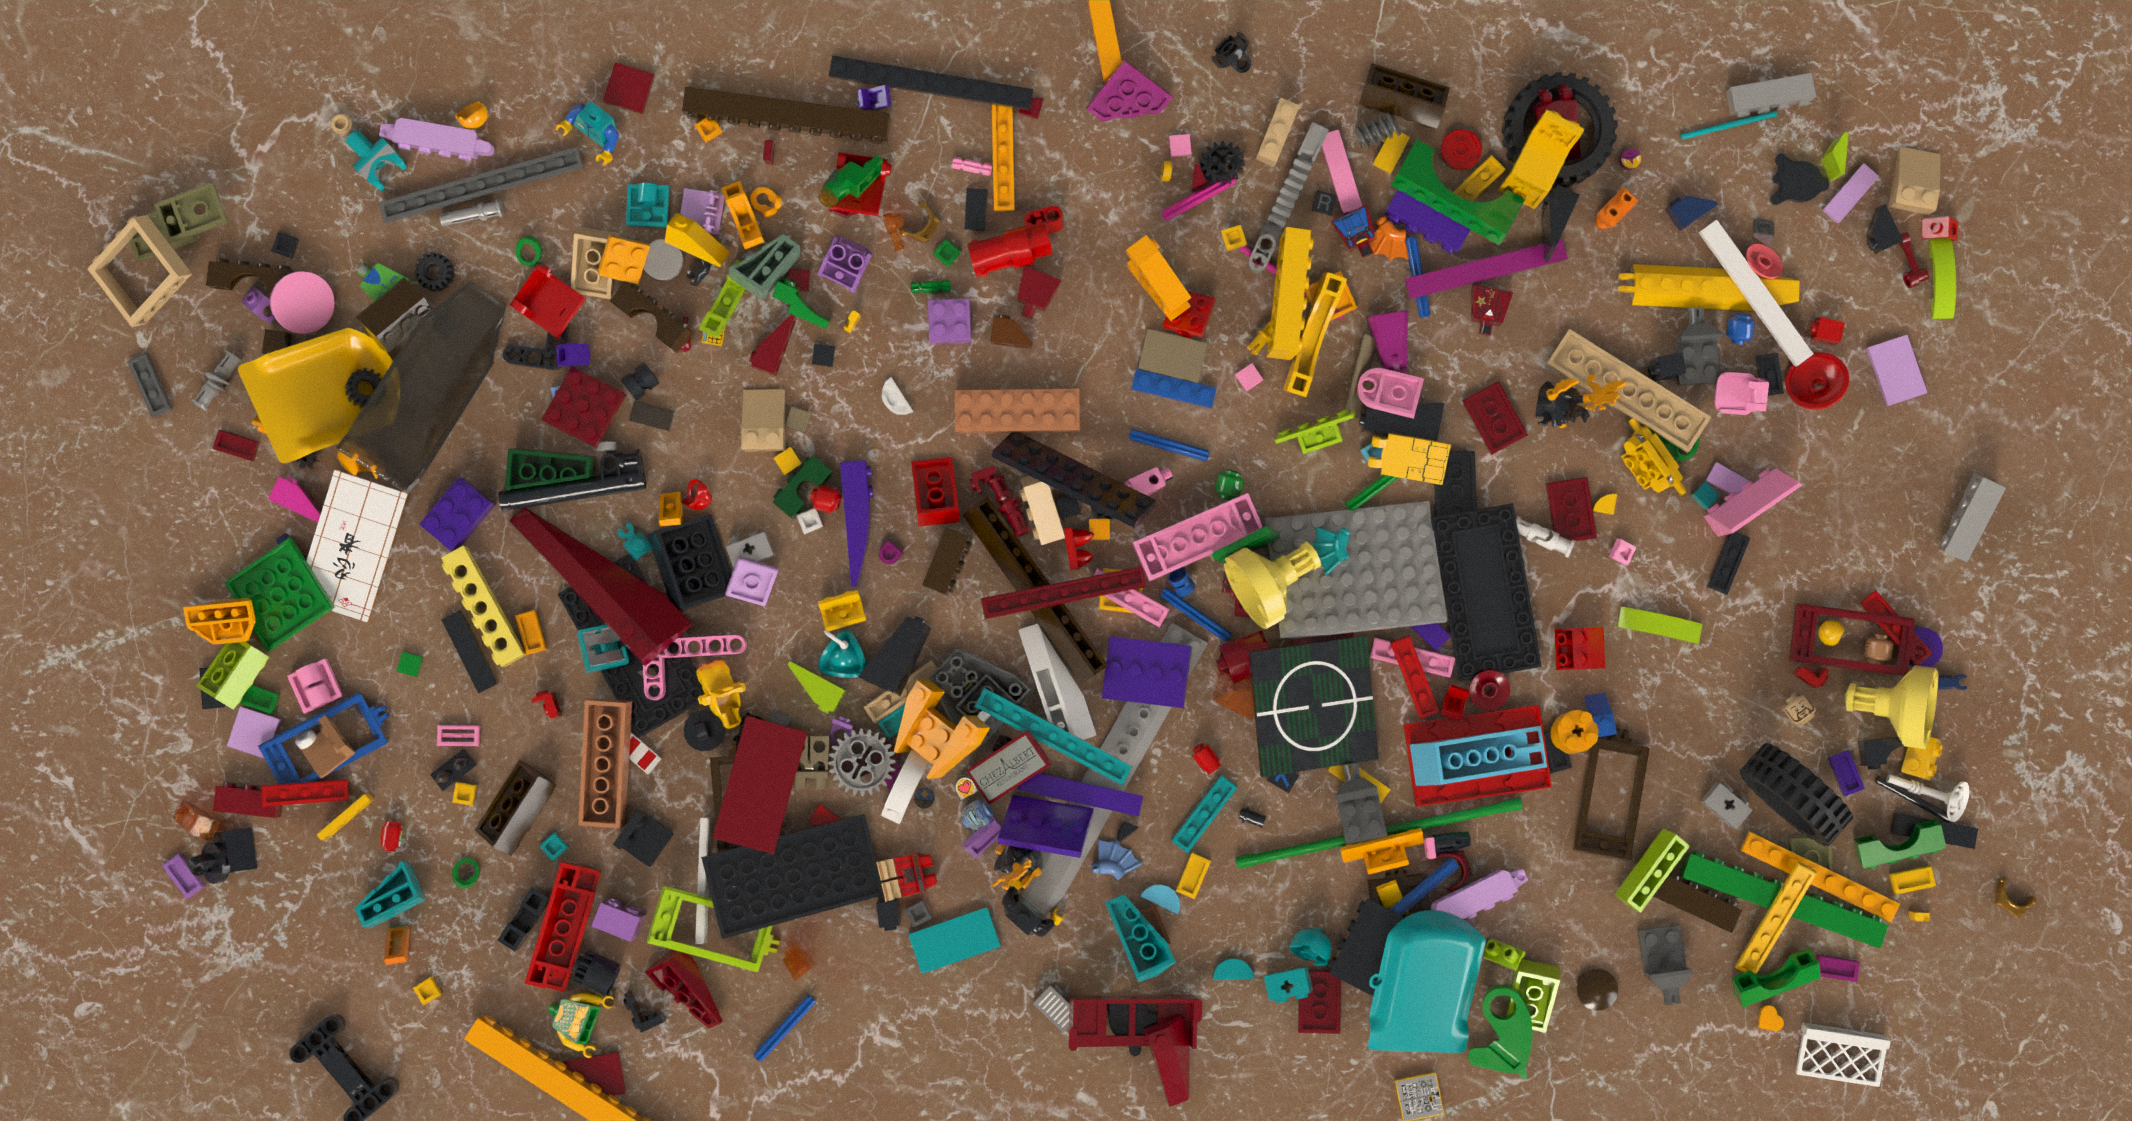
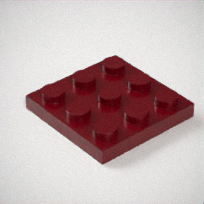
M571 366L541 420L597 449L627 395L625 392Z

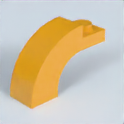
M741 181L722 187L725 201L732 214L745 250L763 243L762 232Z

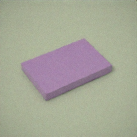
M1908 335L1866 348L1886 407L1927 393Z

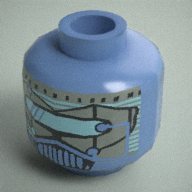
M975 800L963 808L961 820L966 828L970 827L977 831L990 822L993 811L986 801Z

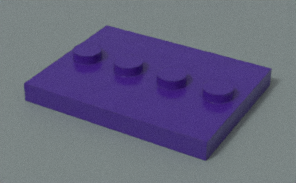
M1110 636L1106 661L1108 666L1105 669L1102 698L1184 709L1192 646Z
M1012 795L998 836V844L1080 858L1094 815V808Z

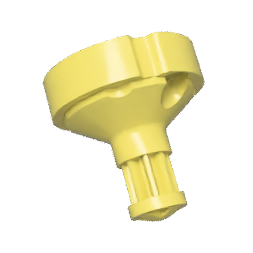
M1308 542L1302 543L1295 551L1286 556L1282 555L1273 561L1252 552L1248 548H1242L1226 557V563H1224L1226 576L1236 597L1252 620L1263 629H1267L1285 618L1287 586L1297 581L1298 577L1312 569L1316 570L1321 566L1317 552Z
M1914 665L1912 670L1894 688L1878 687V689L1860 687L1858 683H1850L1845 694L1846 711L1873 712L1875 716L1887 717L1890 719L1904 746L1926 749L1930 740L1936 710L1938 671L1936 668Z

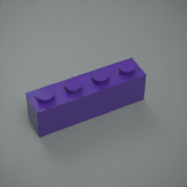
M1400 190L1396 192L1384 213L1391 222L1396 224L1400 222L1406 226L1405 229L1409 232L1423 235L1425 241L1441 245V249L1449 254H1456L1460 250L1470 232L1469 228L1453 221L1448 216L1435 211L1430 206L1417 201L1414 197Z

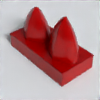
M1065 528L1064 534L1070 570H1078L1086 566L1093 559L1094 555L1086 550L1076 549V547L1088 543L1094 537V533L1085 529Z

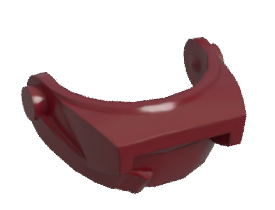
M1464 851L1440 852L1436 854L1435 860L1446 856L1453 857L1461 866V877L1455 885L1447 888L1449 892L1455 891L1457 887L1473 876Z

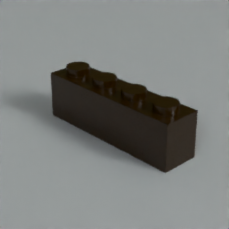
M1671 872L1653 895V897L1730 933L1733 932L1742 912L1741 909L1737 908V903L1726 899L1725 902L1717 899L1719 895L1710 890L1704 893L1698 890L1699 885L1690 881L1685 884L1680 881V876Z

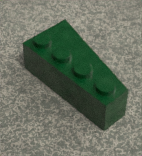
M510 448L508 449L505 490L594 477L596 456Z

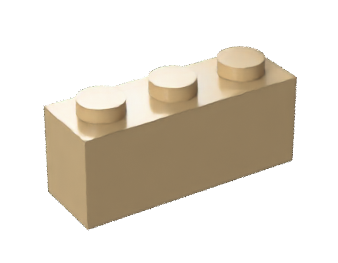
M1280 98L1256 160L1275 167L1300 105Z

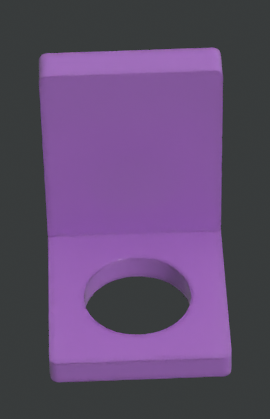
M253 286L241 302L251 312L271 324L275 319L273 313L268 316L263 314L264 308L270 305V299L257 287Z
M840 716L839 719L833 718L832 723L834 724L829 734L831 735L830 743L840 745L834 737L835 731L838 729H843L851 737V732L855 728V725L851 724L852 720Z

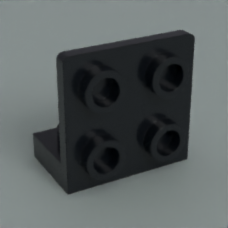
M640 809L635 812L613 845L619 850H626L642 863L651 867L674 833Z

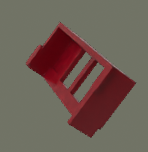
M1193 994L1070 996L1068 1047L1071 1051H1077V1047L1149 1046L1145 1035H1135L1136 1004L1157 1003V1024L1183 1015L1189 1032V1046L1192 1049H1197V1022L1202 1020V1001ZM1107 1004H1129L1128 1035H1106Z

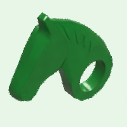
M1507 984L1495 985L1486 991L1482 999L1484 1016L1490 1022L1499 1038L1487 1046L1472 1047L1468 1054V1060L1471 1065L1503 1073H1518L1522 1079H1527L1525 1066L1531 1052L1533 1040L1530 1011L1517 989ZM1506 995L1515 1001L1516 1008L1510 1015L1498 1016L1490 1008L1491 1001L1497 996Z

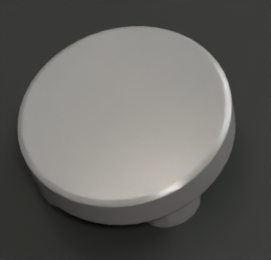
M658 239L649 243L650 249L643 267L646 273L658 281H667L676 277L684 266L682 251L665 243V239Z

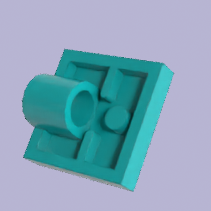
M654 183L628 184L626 226L667 228L670 187Z

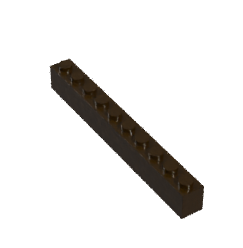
M685 87L682 106L683 114L692 120H699V117H707L709 122L719 123L720 120L728 121L727 123L731 125L748 123V126L753 128H760V125L768 126V129L777 131L781 130V128L789 129V132L801 133L802 130L809 131V134L821 136V133L830 134L829 136L832 138L848 136L854 141H862V138L870 139V142L882 144L883 141L888 142L891 120L890 113L692 87Z
M988 496L963 514L965 520L1016 591L1050 585ZM1065 604L1031 610L1034 617L1082 684L1108 666Z

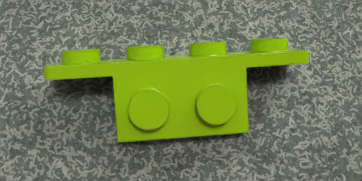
M1348 409L1337 412L1335 417L1329 418V416H1324L1317 419V423L1311 425L1309 422L1297 426L1298 429L1293 431L1285 429L1278 432L1275 443L1278 444L1297 437L1303 454L1342 442L1343 438L1337 423L1354 418L1355 411L1349 412Z

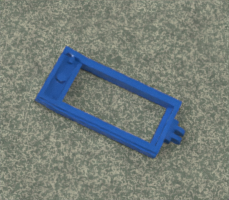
M361 692L258 745L259 750L278 784L317 781L321 778L316 772L303 779L300 778L282 742L319 724L318 720L324 715L330 718L357 703L376 740L354 751L355 754L329 773L331 774L388 743L380 729V726L385 724L383 720L390 717L389 713L382 716L379 714L386 709L385 705L378 709L375 706L369 708Z

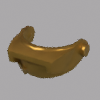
M919 201L917 204L924 208L929 215L927 226L921 232L912 234L900 229L899 234L903 237L908 236L918 242L927 243L940 224V221L925 202Z
M2002 876L1996 886L1995 904L2010 912L2015 918H2020L2028 911L2031 905L2036 903V897L2031 896L2024 906L2012 903L2005 891L2008 878Z

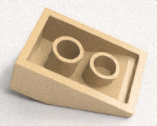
M1899 147L1888 207L1929 215L1936 211L1939 198L1940 154Z
M580 227L574 233L571 274L572 289L582 295L606 299L612 298L615 279L599 276L597 272L609 234L621 237V233Z
M785 389L743 391L741 450L744 452L786 450Z

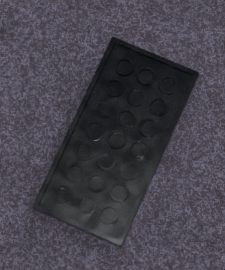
M864 814L779 836L774 854L741 846L701 857L722 939L884 895Z

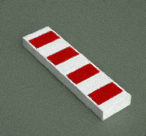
M632 732L630 733L629 759L645 773L650 774L662 758Z

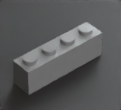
M1812 73L1730 87L1726 91L1730 116L1745 117L1754 111L1762 114L1769 112L1770 108L1777 107L1778 110L1790 108V105L1798 104L1799 107L1811 104L1810 101L1816 97Z

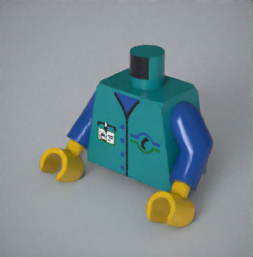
M591 101L587 105H575L565 117L566 120H563L556 126V130L562 127L565 130L563 134L565 136L572 130V124H574L577 129L604 148L605 151L596 156V161L599 162L603 159V166L613 160L611 152L614 151L619 139L614 119Z

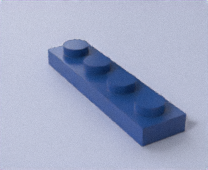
M1136 369L1131 390L1212 409L1217 388Z

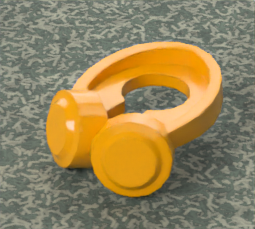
M766 187L756 188L750 197L753 207L760 213H763L764 217L776 214L777 209L782 204L781 195H776ZM760 193L767 194L768 200L773 203V207H769L766 204H758L757 196Z

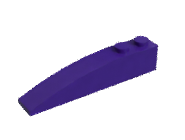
M865 460L840 463L851 587H857L869 538L870 498H873V487L868 484V477H872L871 466L867 465Z

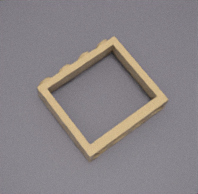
M148 215L131 217L124 229L115 234L116 238L104 246V251L92 260L93 263L88 268L89 272L131 327L145 325L192 275ZM137 232L170 273L139 308L136 307L106 267Z

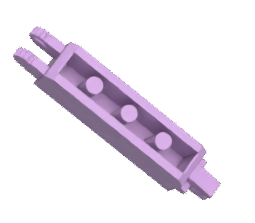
M399 118L395 124H381L379 132L380 137L391 140L398 145L399 149L410 151V148H416L418 152L430 154L433 151L438 152V155L450 158L451 155H456L461 160L471 161V158L478 159V155L491 157L495 152L494 146L487 141L481 140L474 130L406 118Z
M1498 869L1433 901L1431 910L1447 912L1461 919L1469 920L1477 916L1476 912L1482 909L1484 911L1495 907L1496 902L1500 900L1504 902L1513 898V894L1518 892L1517 888L1528 881V878L1523 869L1511 872Z

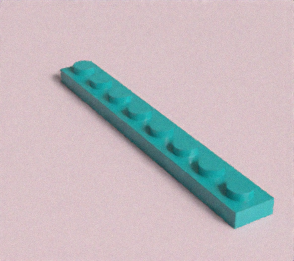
M986 688L983 689L975 705L976 708L1021 732L1029 729L1036 740L1121 785L1124 784L1133 767Z

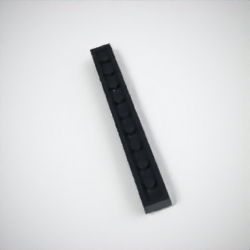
M832 56L829 70L830 78L878 86L887 85L890 88L1027 111L1031 109L1034 90L1030 88Z

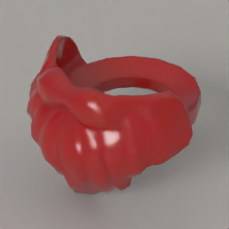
M692 479L687 486V498L683 499L682 503L693 510L705 509L711 504L712 495H710L708 487L701 480ZM698 483L696 498H694L693 487Z

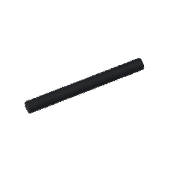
M1880 776L1876 778L1875 783L1948 823L1950 822L1946 811L1897 785L1886 782V779Z

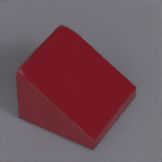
M1198 163L1194 166L1191 191L1204 187L1206 184V178Z

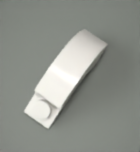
M911 749L881 816L898 824L902 821L910 800L929 763L914 749Z

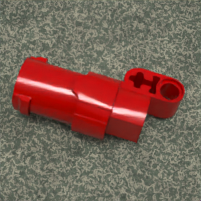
M1049 206L1031 211L1024 217L1025 226L1004 231V235L982 241L975 239L968 243L967 246L975 275L977 277H986L987 273L1014 266V269L1034 264L1035 258L1053 254L1048 234L1058 232L1064 227L1061 209L1057 206Z

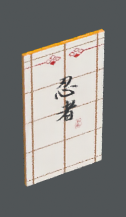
M334 470L307 557V563L334 604L335 608L331 611L368 622L408 493L341 472L340 470Z

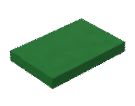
M1265 526L1213 552L1212 556L1214 561L1224 564L1226 563V557L1242 548H1248L1253 552L1281 537L1278 531Z

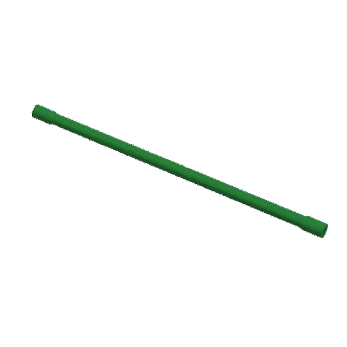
M1517 797L1503 800L1499 803L1385 827L1387 836L1395 835L1411 829H1426L1497 813L1517 811L1523 809L1521 798ZM1342 835L1262 853L1237 856L1235 860L1237 869H1242L1260 863L1346 846L1345 836Z

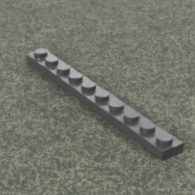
M575 147L379 202L384 223H390L583 169L584 166L579 148Z

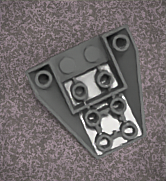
M956 649L928 678L945 691L940 702L949 720L956 726L963 716H978L982 711L976 708L975 705L984 688L1020 707L1031 691L1016 675L959 649ZM990 716L984 722L990 729L979 746L992 738L1005 723Z

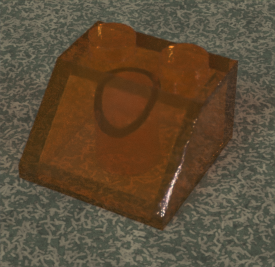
M1250 686L1247 689L1241 688L1213 699V702L1249 720H1252L1254 717L1252 687Z

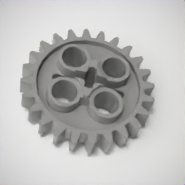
M862 728L859 734L852 730L851 737L844 733L845 740L843 741L838 738L839 747L832 746L836 752L829 754V756L834 758V761L828 762L829 765H834V769L829 771L830 773H836L833 781L840 780L841 782L838 787L840 788L845 785L846 793L853 789L854 796L858 791H860L861 796H864L866 790H868L870 795H873V788L880 792L879 785L887 786L885 779H892V776L888 774L889 771L896 770L890 767L891 764L896 763V760L890 759V756L894 755L895 752L888 751L892 745L884 744L887 739L886 737L879 740V732L872 736L871 729L868 730L867 734H864ZM856 742H860L864 746L861 754H856L853 751V745ZM872 746V750L865 759V762L868 763L867 766H862L856 779H853L852 776L859 766L857 759H862L868 747ZM875 752L880 753L882 756V761L879 764H874L871 761V755ZM847 760L851 761L854 765L850 773L843 770V763ZM865 770L872 774V779L868 783L863 782L861 779V773Z

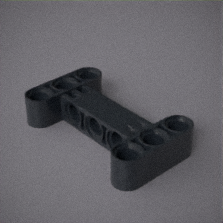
M334 1014L325 1018L292 1046L289 1056L293 1062L302 1063L314 1055L355 1103L344 1113L343 1120L355 1121L351 1116L352 1111H355L359 1114V1121H366L397 1094L399 1083L394 1078H387L375 1086L334 1038L343 1031L346 1025L343 1016ZM331 1019L337 1022L338 1027L336 1030L330 1027ZM315 1033L321 1036L320 1044L314 1040ZM299 1047L305 1050V1057L299 1056ZM384 1084L391 1086L392 1091L390 1094L384 1091ZM369 1097L375 1100V1107L368 1105L367 1100Z

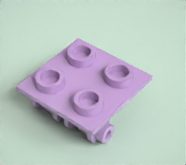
M684 188L680 214L696 221L709 234L719 235L724 195L713 190L706 192Z

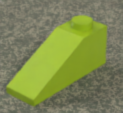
M789 661L788 666L814 703L819 705L817 709L827 714L830 711L835 712L846 690Z

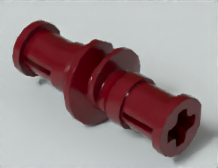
M1000 475L991 479L987 485L992 488L996 495V500L1001 505L998 512L1001 515H1006V519L1011 524L1016 537L1019 538L1029 533L1032 528L1027 525L1023 518V513L1019 510L1023 504H1016L1020 497L1013 498L1011 491L1004 481V475Z

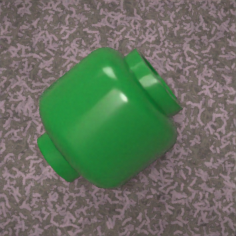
M1225 469V472L1223 471L1218 474L1215 491L1220 494L1219 498L1230 501L1232 498L1240 496L1244 485L1241 473Z

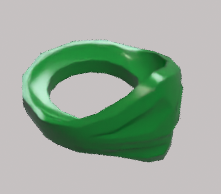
M528 235L522 237L517 242L515 254L518 261L522 265L530 267L536 265L541 260L542 246L537 238ZM523 244H532V247L535 249L536 257L533 261L528 262L522 258L521 249Z
M472 858L458 860L452 869V879L458 888L472 887L479 879L480 867ZM463 863H471L475 868L474 875L468 881L459 878L458 869Z

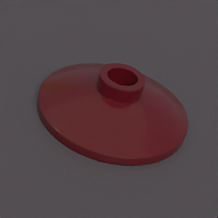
M1484 670L1478 673L1469 685L1471 701L1475 706L1486 711L1502 707L1510 695L1509 681L1502 673L1496 670ZM1487 685H1490L1491 690L1486 692L1484 690Z

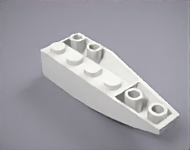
M1039 624L1020 629V637L1048 721L1082 740L1096 736L1082 692Z

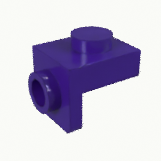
M882 85L870 89L859 88L857 101L860 109L874 111L891 107L889 86Z

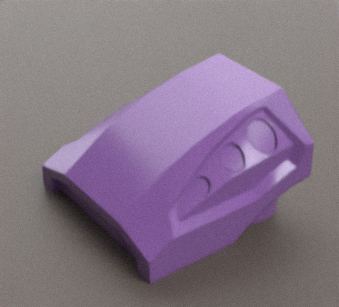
M836 235L824 257L817 276L828 278L851 290L850 292L855 293L873 253L867 247L853 240Z

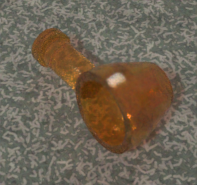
M884 214L883 222L892 239L894 251L904 249L897 232L904 226L901 214Z

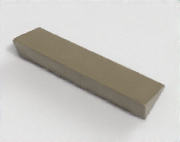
M1368 334L1363 335L1361 338L1344 410L1348 409L1349 412L1355 411L1353 419L1359 418L1362 401L1357 392L1360 377L1371 369L1376 348L1374 338ZM1367 382L1363 384L1364 389H1366Z

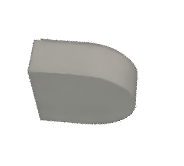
M600 442L597 449L595 448V451L598 453L618 450L616 442Z

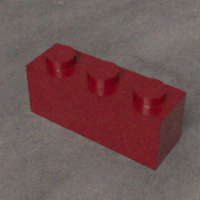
M223 782V785L216 786L213 811L278 818L281 817L282 805L262 807L261 790L257 789V785L244 784V788L236 787V783Z

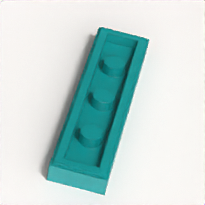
M1220 775L1171 841L1186 853H1189L1238 787L1223 775Z

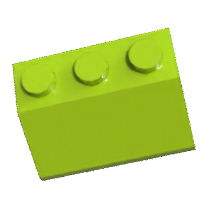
M246 642L225 643L196 687L234 710L236 705L241 702L247 689L254 683V679L260 670L265 667L269 657Z

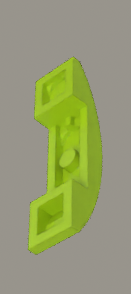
M1948 238L1929 239V258H1932L1934 296L1931 299L1932 319H1953L1956 303V266L1952 240Z
M736 259L733 265H737L742 261ZM729 274L711 310L707 312L699 326V330L715 338L720 336L746 290L733 281Z
M1621 607L1617 627L1669 637L1694 644H1699L1703 626L1701 623L1627 607Z

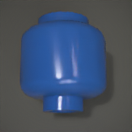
M1735 313V316L1730 317L1728 320L1726 336L1732 339L1731 343L1743 345L1744 341L1752 340L1755 322L1751 320L1749 315Z

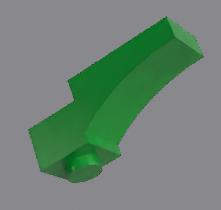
M787 278L784 281L779 280L777 282L772 297L790 304L788 313L824 329L829 327L832 319L816 311L804 300L798 292L800 288L795 286L796 282Z

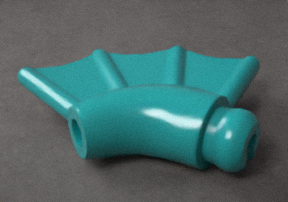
M1319 527L1316 528L1317 536L1312 545L1316 549L1325 575H1328L1340 562L1350 557L1346 551L1350 530L1344 527L1340 528L1339 533Z

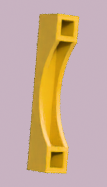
M1323 272L1300 337L1303 338L1302 349L1293 357L1282 390L1301 397L1307 396L1313 379L1319 350L1330 319L1341 298L1347 281L1346 278L1329 272Z

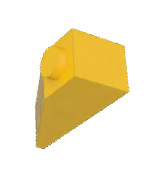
M676 213L667 225L665 243L718 267L722 266L730 254L724 246L690 218Z

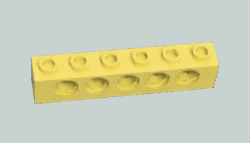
M461 546L441 558L444 562L442 567L446 574H450L454 581L451 583L457 593L460 592L464 598L461 600L467 611H471L473 624L477 629H481L483 633L481 637L487 647H491L493 651L491 656L497 665L500 664L501 667H506L526 656L522 644L469 548ZM461 566H465L467 569V573L463 577H460L458 574ZM471 584H475L477 587L474 595H470L468 592V587ZM481 602H485L487 605L484 613H480L478 610V605ZM491 620H495L497 623L494 631H490L488 628V623ZM501 638H505L507 641V646L504 649H500L498 646V641Z

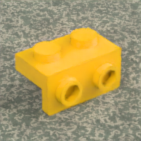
M857 590L846 591L841 595L829 596L818 601L826 631L866 621L862 600Z
M1930 737L1926 749L1908 747L1901 773L1930 781L1931 777L1935 776L1937 765H1935L1936 758L1940 757L1942 752L1941 741Z

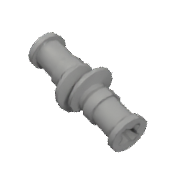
M229 351L225 352L226 356L216 366L214 373H205L209 380L201 387V391L196 398L190 401L205 412H207L208 405L217 396L219 390L227 391L223 384L230 385L226 380L230 378L238 363H242L241 359Z

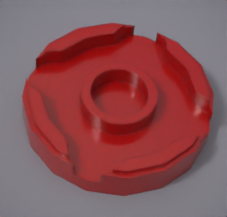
M1457 129L1445 136L1441 144L1440 153L1447 166L1455 170H1466L1478 162L1482 152V145L1474 132Z

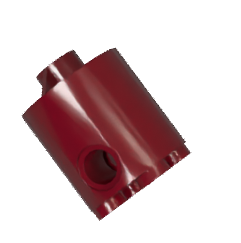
M1262 630L1219 645L1221 654L1215 661L1220 675H1229L1232 684L1251 678L1248 652L1271 649Z

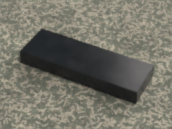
M1736 531L1728 534L1707 588L1728 595L1751 539L1750 537Z

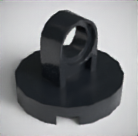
M1237 32L1235 37L1229 35L1215 48L1216 55L1211 57L1212 62L1218 68H1226L1231 65L1238 73H1246L1252 65L1251 59L1245 53L1249 45L1248 38L1241 32ZM1240 58H1245L1246 64L1242 68H1237V61Z
M701 710L691 714L683 728L684 738L693 749L699 751H711L717 748L723 741L726 733L721 719L709 710Z
M209 842L204 845L201 855H196L188 861L187 867L192 875H204L209 883L218 884L226 881L229 876L230 865H226L225 859L229 855L221 842Z

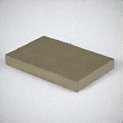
M1148 329L1138 370L1198 383L1208 343Z

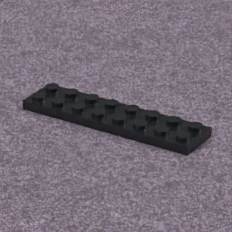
M1011 432L992 450L991 457L1133 528L1155 507V499L1020 432Z

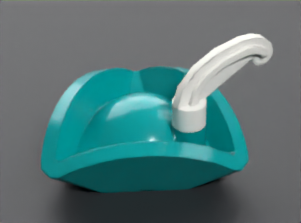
M824 630L825 635L832 640L821 655L818 664L819 670L822 673L836 677H859L867 664L854 635L849 630H844L834 636L829 631Z

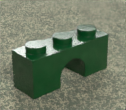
M814 455L811 458L806 457L800 464L802 467L797 474L795 472L792 473L787 479L788 485L784 489L780 488L773 496L775 499L773 503L791 519H794L806 505L798 494L800 486L803 483L812 482L819 487L833 474Z

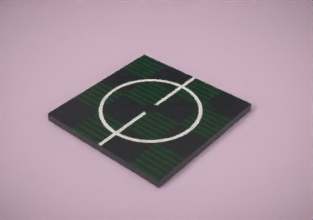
M1363 635L1248 652L1261 777L1379 759L1367 636Z

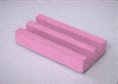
M438 725L437 746H480L481 725ZM442 729L475 730V733H442ZM442 737L474 738V742H442Z

